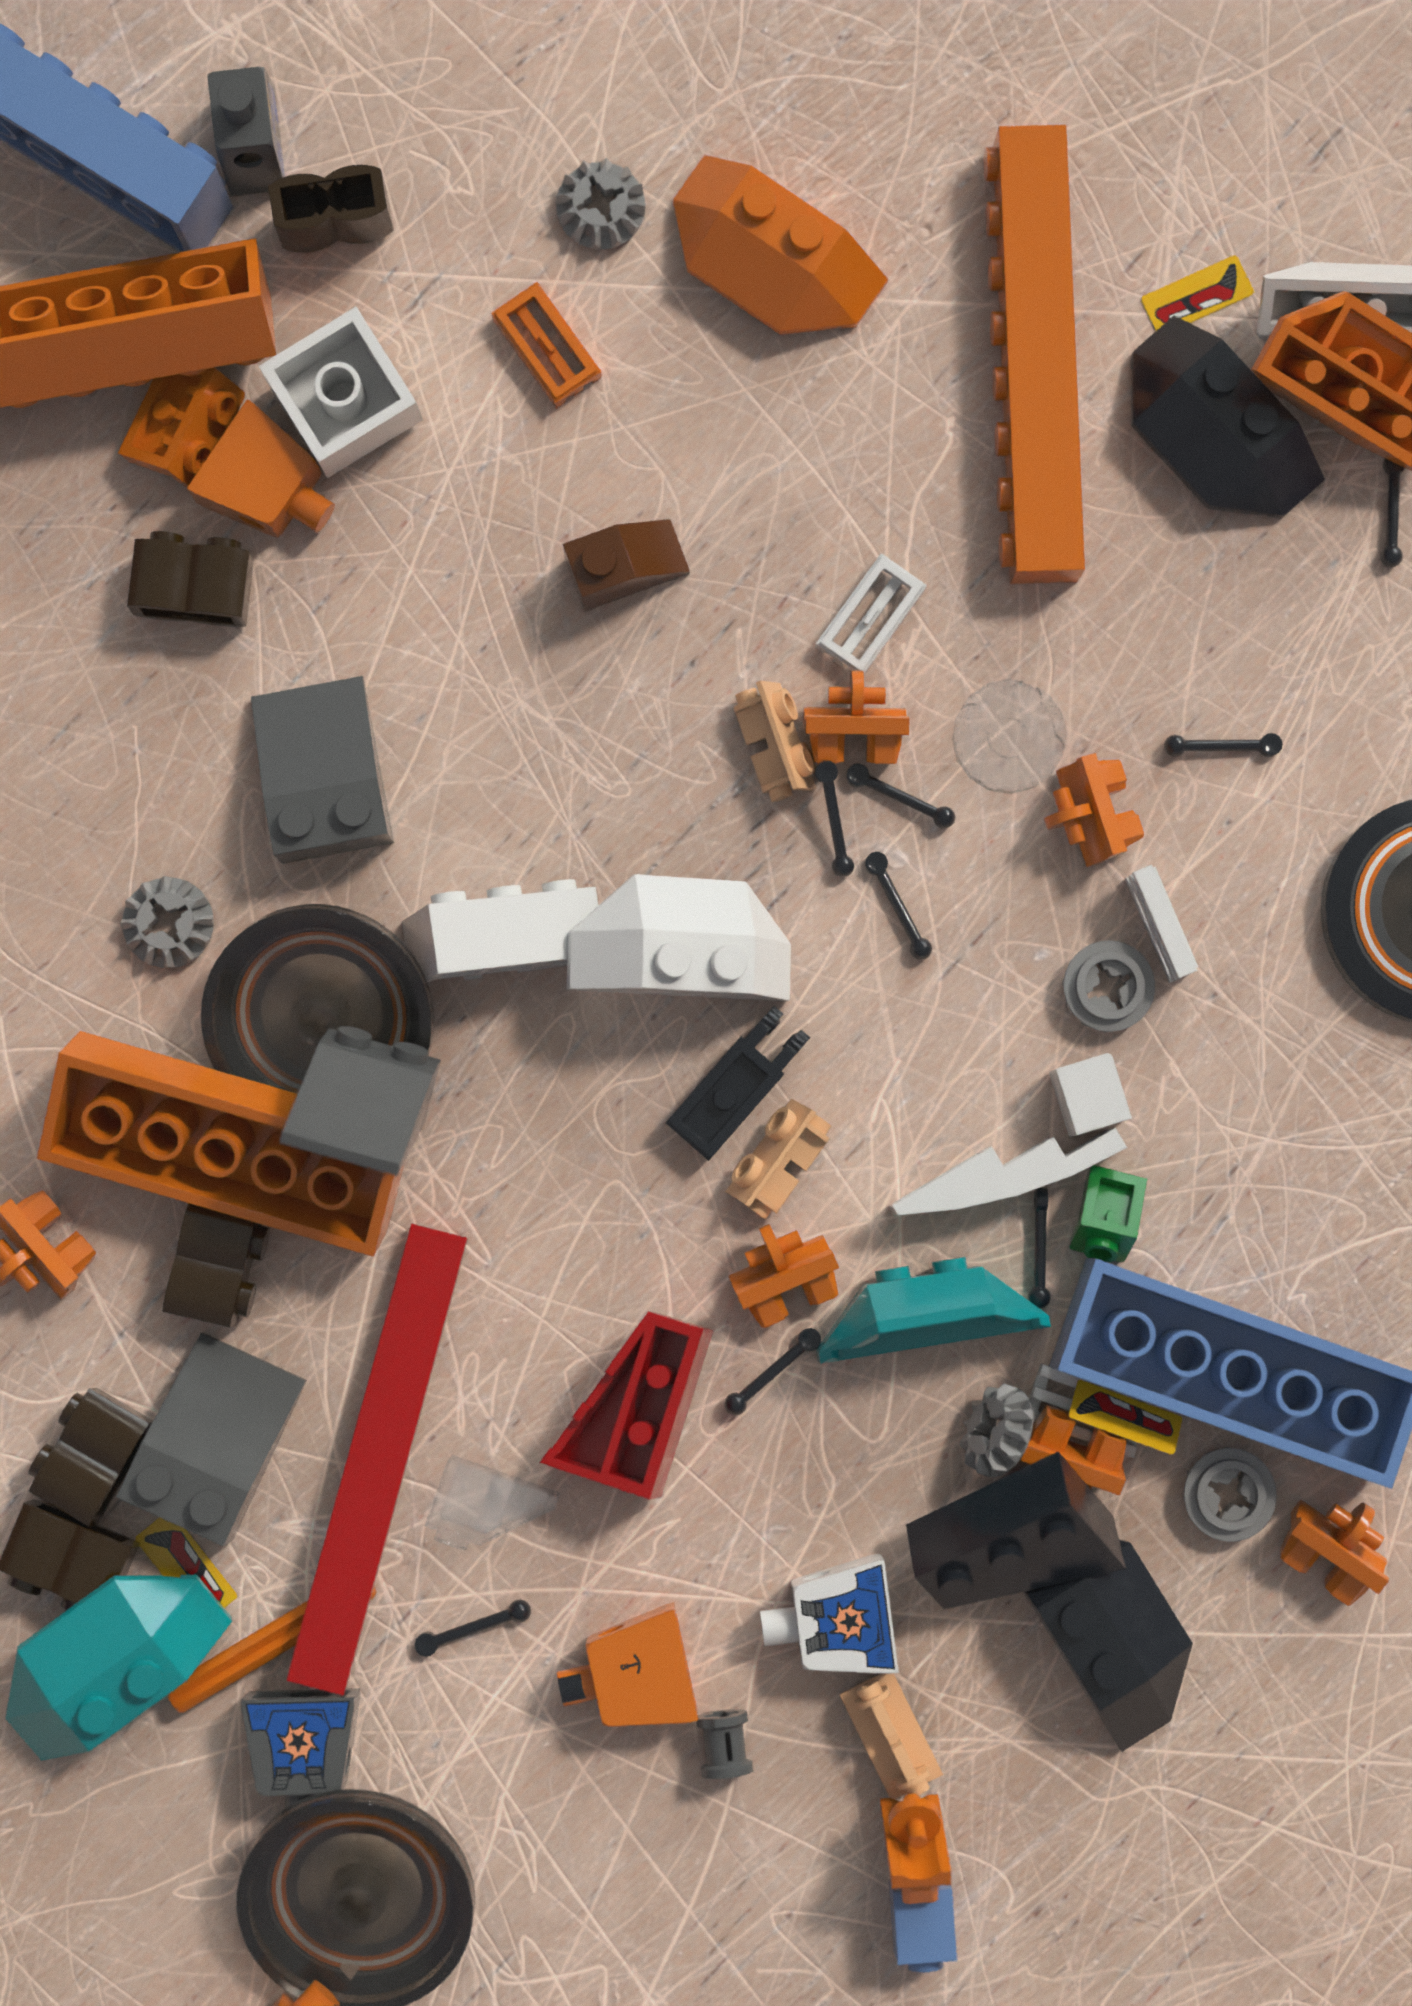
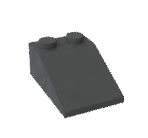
M363 676L252 696L251 702L262 794L273 855L282 864L394 843Z
M341 1026L337 1030L329 1028L318 1043L282 1131L280 1143L398 1176L425 1123L441 1059L428 1056V1050L416 1044L396 1042L394 1046L373 1041L371 1040L372 1035L359 1028Z
M201 1333L146 1433L116 1497L221 1546H225L237 1534L307 1380L208 1334Z

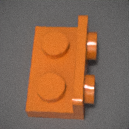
M208 368L205 372L194 376L177 374L155 378L149 386L118 454L132 464L171 476L187 488L239 412V408L245 398V392L216 368Z

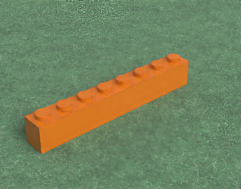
M1067 125L999 126L993 147H985L984 151L985 182H994L995 201L987 202L986 231L987 236H996L997 256L989 257L988 285L989 291H998L999 311L991 312L990 337L992 346H1001V367L993 368L992 389L994 401H1003L1004 422H996L995 453L996 456H1005L1006 477H999L997 480L998 512H1007L1008 533H1000L999 562L1001 568L1009 567L1010 584L1078 582L1085 571Z

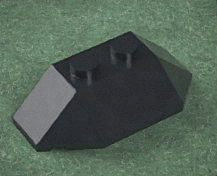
M1174 315L1132 352L1131 426L1207 509L1267 515V517L1282 519L1324 482L1325 477L1300 423L1223 339Z
M1119 1539L1126 1569L1029 1590L1023 1593L1120 1751L1123 1752L1171 1721L1193 1643L1129 1541Z

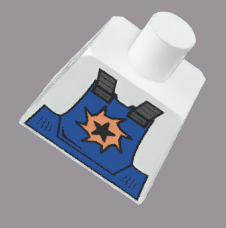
M881 1554L866 1556L791 1580L794 1607L760 1611L764 1647L798 1642L803 1669L885 1674L899 1673L885 1561Z

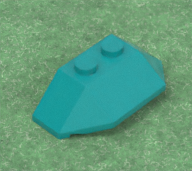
M966 1257L932 1262L933 1273L910 1276L909 1266L875 1271L876 1282L861 1286L820 1346L816 1349L817 1360L820 1364L1048 1328L1051 1327L1048 1314L983 1267H967Z
M159 1575L113 1576L17 1646L5 1719L41 1761L90 1752L186 1682L232 1623V1617L198 1575H181L180 1577Z

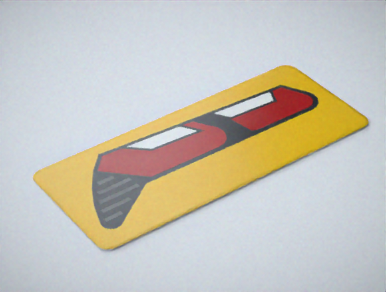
M1232 255L1142 296L1141 301L1157 331L1174 315L1191 323L1253 295L1254 289L1239 258L1236 255Z
M1083 1380L1077 1381L1069 1411V1417L1073 1420L1169 1455L1175 1453L1182 1417Z
M159 1517L136 1536L135 1541L140 1543L141 1549L163 1576L198 1575L224 1608L237 1598L235 1590L186 1529Z

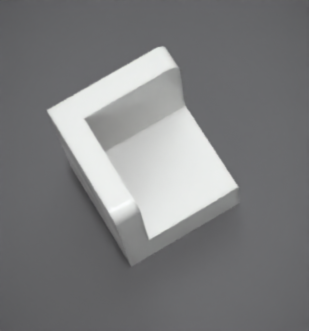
M1102 1054L1049 1072L1069 1137L1132 1119L1111 1054Z

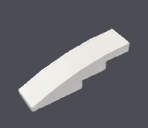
M1112 1128L1100 1133L1065 1155L1054 1137L1045 1139L1005 1164H1002L993 1147H988L895 1201L888 1207L893 1215L897 1216L957 1210L1018 1196L1073 1176L1126 1149L1127 1146L1117 1129Z

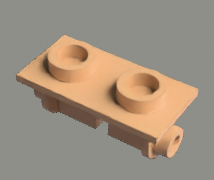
M760 680L756 682L760 695H758L756 688L747 689L736 694L735 697L738 705L733 709L746 745L751 746L766 739L769 747L750 756L762 793H769L771 802H778L793 796L790 786H792L793 790L813 791L817 789L812 774H815L816 763L808 745L800 741L794 721L798 719V712L789 691L785 688L782 689L781 683Z
M790 1099L785 1107H781L770 1117L765 1127L766 1135L754 1152L743 1157L736 1165L731 1177L732 1183L725 1192L745 1204L750 1210L765 1220L772 1211L777 1214L799 1183V1180L784 1170L789 1161H792L801 1169L807 1171L825 1144L830 1140L826 1134L832 1126L817 1116L816 1112Z
M880 1673L839 1694L889 1798L897 1799L906 1793H914L919 1796L930 1788L928 1782L943 1775L894 1673Z

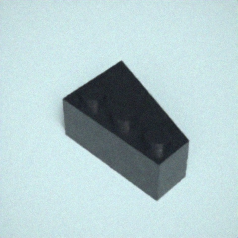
M1059 1451L906 1524L914 1578L943 1609L1126 1569L1114 1516Z

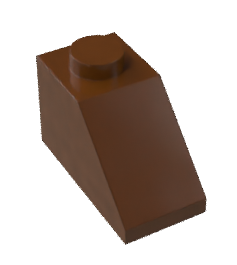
M671 519L616 524L563 544L565 561L584 612L690 574Z

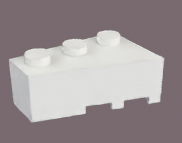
M568 879L542 884L543 892L522 894L520 885H509L488 889L487 898L466 900L465 891L435 894L431 896L432 904L426 905L402 921L405 945L421 966L428 985L429 982L438 979L464 977V981L480 979L482 974L516 970L518 973L567 966L568 932L598 906L596 887L577 888L576 880Z

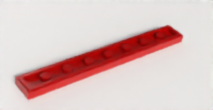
M411 1223L286 1681L342 1696L346 1693L467 1246L468 1238Z

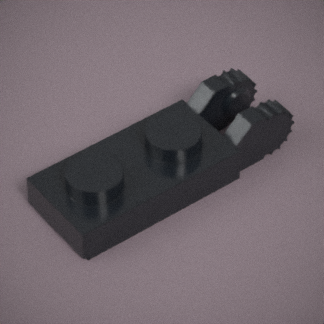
M775 1006L769 1010L745 1039L741 1036L665 1123L708 1161L783 1077L784 1073L782 1070L811 1038L803 1030L792 1034L782 1046V1051L772 1062L755 1049L759 1042L765 1036L770 1035L780 1024V1018L783 1016V1013Z

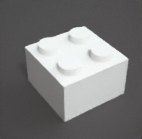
M357 307L352 308L258 366L326 478L331 477L423 420L417 402Z

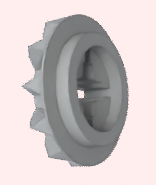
M607 158L601 162L594 163L583 161L579 168L571 174L564 176L563 183L556 195L557 216L563 230L578 244L592 249H610L624 244L638 231L645 215L646 205L642 184H639L628 166L620 167L611 163ZM594 185L597 190L601 191L604 197L612 195L617 197L610 202L609 216L611 222L607 223L605 216L601 215L597 208L589 210L585 208V206L592 203L591 193L592 186Z
M163 876L150 882L141 883L139 889L130 898L125 900V910L120 925L127 947L138 958L155 967L176 968L192 962L206 949L212 937L214 917L211 905L200 889L186 880ZM156 902L170 913L177 910L183 911L188 908V910L181 914V918L175 922L176 929L178 930L176 934L181 940L177 943L175 938L169 936L164 931L151 932L146 935V933L152 930V926L158 922V917L155 913L157 910L153 905Z
M1099 941L1083 948L1069 962L1062 983L1067 1007L1080 1020L1082 1025L1103 1032L1120 1031L1136 1024L1148 1012L1155 994V979L1148 961L1138 950L1119 941ZM1096 964L1099 965L1101 971H1105L1109 978L1117 976L1121 978L1127 974L1129 975L1130 979L1125 981L1123 986L1116 991L1119 999L1117 1000L1120 1007L1119 1010L1115 1002L1111 1003L1107 996L1088 998L1087 994L1092 992L1093 988L1100 983L1099 970Z
M1005 1383L999 1388L987 1387L982 1400L972 1401L973 1413L970 1419L963 1421V1424L967 1427V1434L961 1439L959 1445L967 1451L965 1454V1464L977 1470V1473L987 1477L1001 1476L1018 1463L1028 1446L1033 1428V1410L1029 1398L1022 1390Z
M1226 1447L1204 1453L1201 1459L1187 1471V1479L1182 1496L1189 1519L1203 1533L1217 1540L1234 1542L1254 1536L1267 1525L1276 1506L1277 1493L1271 1472L1258 1457L1241 1449ZM1241 1471L1237 1479L1239 1483L1236 1491L1243 1496L1245 1501L1250 1503L1249 1507L1229 1503L1224 1510H1220L1216 1517L1220 1509L1218 1507L1220 1496L1214 1493L1212 1487L1208 1486L1209 1482L1212 1481L1216 1484L1220 1482L1228 1485L1233 1478H1237Z

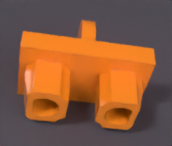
M851 671L850 687H828V704H850V708L804 707L805 733L810 734L814 762L819 763L822 760H830L833 763L844 762L845 734L866 735L867 762L874 764H896L902 743V735H909L910 718L906 716V709L864 708V704H885L886 689L885 687H864L863 671Z
M1096 753L1082 756L1076 759V762L1056 770L1061 789L1053 791V795L1059 812L1044 818L1048 830L1064 827L1069 845H1080L1086 867L1101 864L1126 852L1127 846L1144 837L1139 815L1133 810L1115 814L1110 795L1126 789L1127 778L1121 761H1098Z
M43 1190L23 1199L17 1205L10 1198L0 1206V1229L19 1251L16 1253L4 1238L0 1240V1262L3 1264L0 1267V1287L15 1278L27 1293L31 1292L41 1283L28 1268L31 1265L59 1299L62 1300L75 1290L78 1276L94 1260L96 1252L77 1231L55 1248L46 1240L41 1233L60 1219L61 1212Z
M770 1224L758 1228L764 1244L744 1253L749 1267L728 1275L743 1310L749 1308L762 1328L776 1324L789 1315L781 1293L799 1285L802 1286L810 1305H819L838 1296L834 1270L838 1269L839 1266L824 1236L820 1235L802 1243L798 1231L795 1230L776 1239Z
M1045 1405L1033 1425L1028 1446L1020 1461L1033 1464L1059 1451L1091 1490L1093 1486L1120 1496L1126 1481L1122 1464L1127 1443L1126 1439L1094 1428L1087 1447L1069 1441L1076 1424L1075 1420L1069 1417L1067 1411Z
M1300 1499L1290 1512L1291 1529L1288 1531L1280 1547V1558L1282 1561L1299 1573L1304 1574L1307 1573L1320 1555L1334 1563L1336 1566L1324 1579L1325 1588L1331 1595L1347 1606H1351L1369 1588L1379 1595L1389 1582V1577L1383 1574L1387 1559L1375 1551L1384 1540L1383 1535L1370 1527L1375 1510L1363 1502L1349 1513L1334 1503L1326 1516H1324Z
M911 1793L907 1794L902 1801H897L891 1797L880 1798V1812L891 1889L901 1888L902 1902L906 1904L937 1901L938 1886L951 1885V1867L938 1794L920 1798L917 1794Z

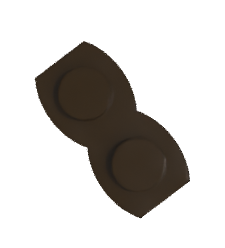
M350 165L331 172L325 178L314 174H294L280 178L268 186L273 223L283 249L293 252H313L324 249L337 240L354 244L370 243L380 240L394 231L388 193L382 171L378 167Z
M166 531L151 532L150 539H135L127 607L133 615L159 620L192 621L209 625L246 627L254 560L249 550L241 549V542L224 537H210L207 539V545H191L184 543V536Z
M188 1203L180 1230L176 1256L166 1288L162 1312L229 1328L237 1325L239 1316L248 1318L256 1294V1284L248 1282L253 1259L262 1261L265 1255L270 1227Z
M89 1388L84 1396L75 1393L59 1418L58 1423L65 1426L59 1440L54 1447L45 1444L30 1466L28 1474L35 1479L29 1492L87 1526L98 1524L118 1492L154 1420L98 1388Z
M33 1499L24 1502L0 1558V1571L10 1575L7 1584L11 1587L32 1595H40L42 1589L49 1590L63 1598L61 1606L68 1610L113 1576H127L140 1543L97 1524L87 1526L60 1509Z

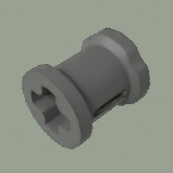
M718 1710L698 1715L696 1724L697 1727L703 1729L706 1764L701 1766L703 1778H734L753 1772V1763L751 1760L746 1759L743 1724L748 1722L746 1710Z

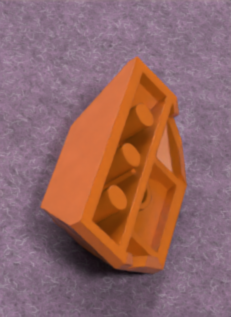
M704 155L673 198V207L687 272L778 334L821 331L841 327V329L856 328L888 283V278L844 227L752 165Z
M1345 291L1281 316L1251 368L1255 375L1272 393L1354 444L1412 471V333Z

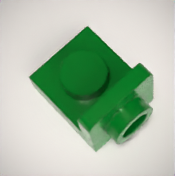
M1096 1165L1091 1166L1086 1175L1078 1223L1071 1236L1069 1248L1084 1253L1088 1258L1104 1262H1124L1137 1240L1147 1178Z

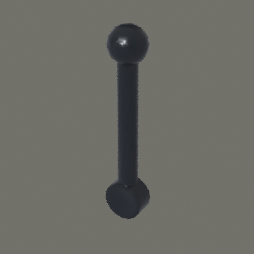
M1384 459L1383 469L1389 475L1386 547L1381 551L1380 558L1385 566L1391 568L1398 566L1403 558L1402 551L1398 547L1400 474L1405 468L1388 459Z
M1274 733L1266 734L1260 740H1185L1182 736L1175 734L1170 735L1165 740L1164 748L1170 756L1174 757L1181 756L1185 751H1259L1265 757H1272L1281 751L1283 743L1281 738Z
M822 760L816 764L815 775L823 783L836 856L832 863V870L839 877H847L854 870V862L846 853L834 780L837 778L838 769L832 761Z
M853 764L847 770V781L853 787L858 788L866 785L932 817L934 823L939 828H949L955 822V813L951 808L946 806L937 808L869 775L867 767L863 764Z
M881 852L869 854L865 861L866 870L868 873L877 876L911 941L910 952L912 956L918 960L927 959L932 953V945L929 940L921 937L887 873V857Z
M1037 1188L1034 1192V1288L1029 1292L1028 1299L1039 1309L1048 1306L1051 1300L1050 1292L1045 1288L1047 1188Z
M812 1328L801 1331L798 1336V1342L740 1393H731L725 1398L724 1406L726 1411L731 1415L742 1414L746 1410L747 1401L802 1353L814 1351L820 1346L821 1335L819 1332Z
M519 1599L513 1601L509 1609L436 1635L432 1632H423L415 1641V1649L418 1654L427 1657L434 1654L438 1646L510 1620L518 1623L525 1622L531 1615V1607L525 1600Z

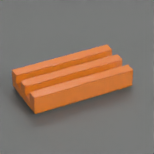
M538 282L491 313L492 320L556 409L565 403L566 398L572 394L576 396L583 391L585 385L590 382L595 383L602 378V371ZM532 301L536 303L583 369L576 375L573 373L527 309V304ZM514 313L518 316L565 383L559 387L556 385L508 317Z

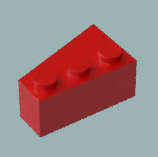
M648 1311L605 1370V1375L585 1402H582L572 1416L573 1419L554 1446L549 1448L539 1463L649 1500L662 1497L714 1330L661 1313Z

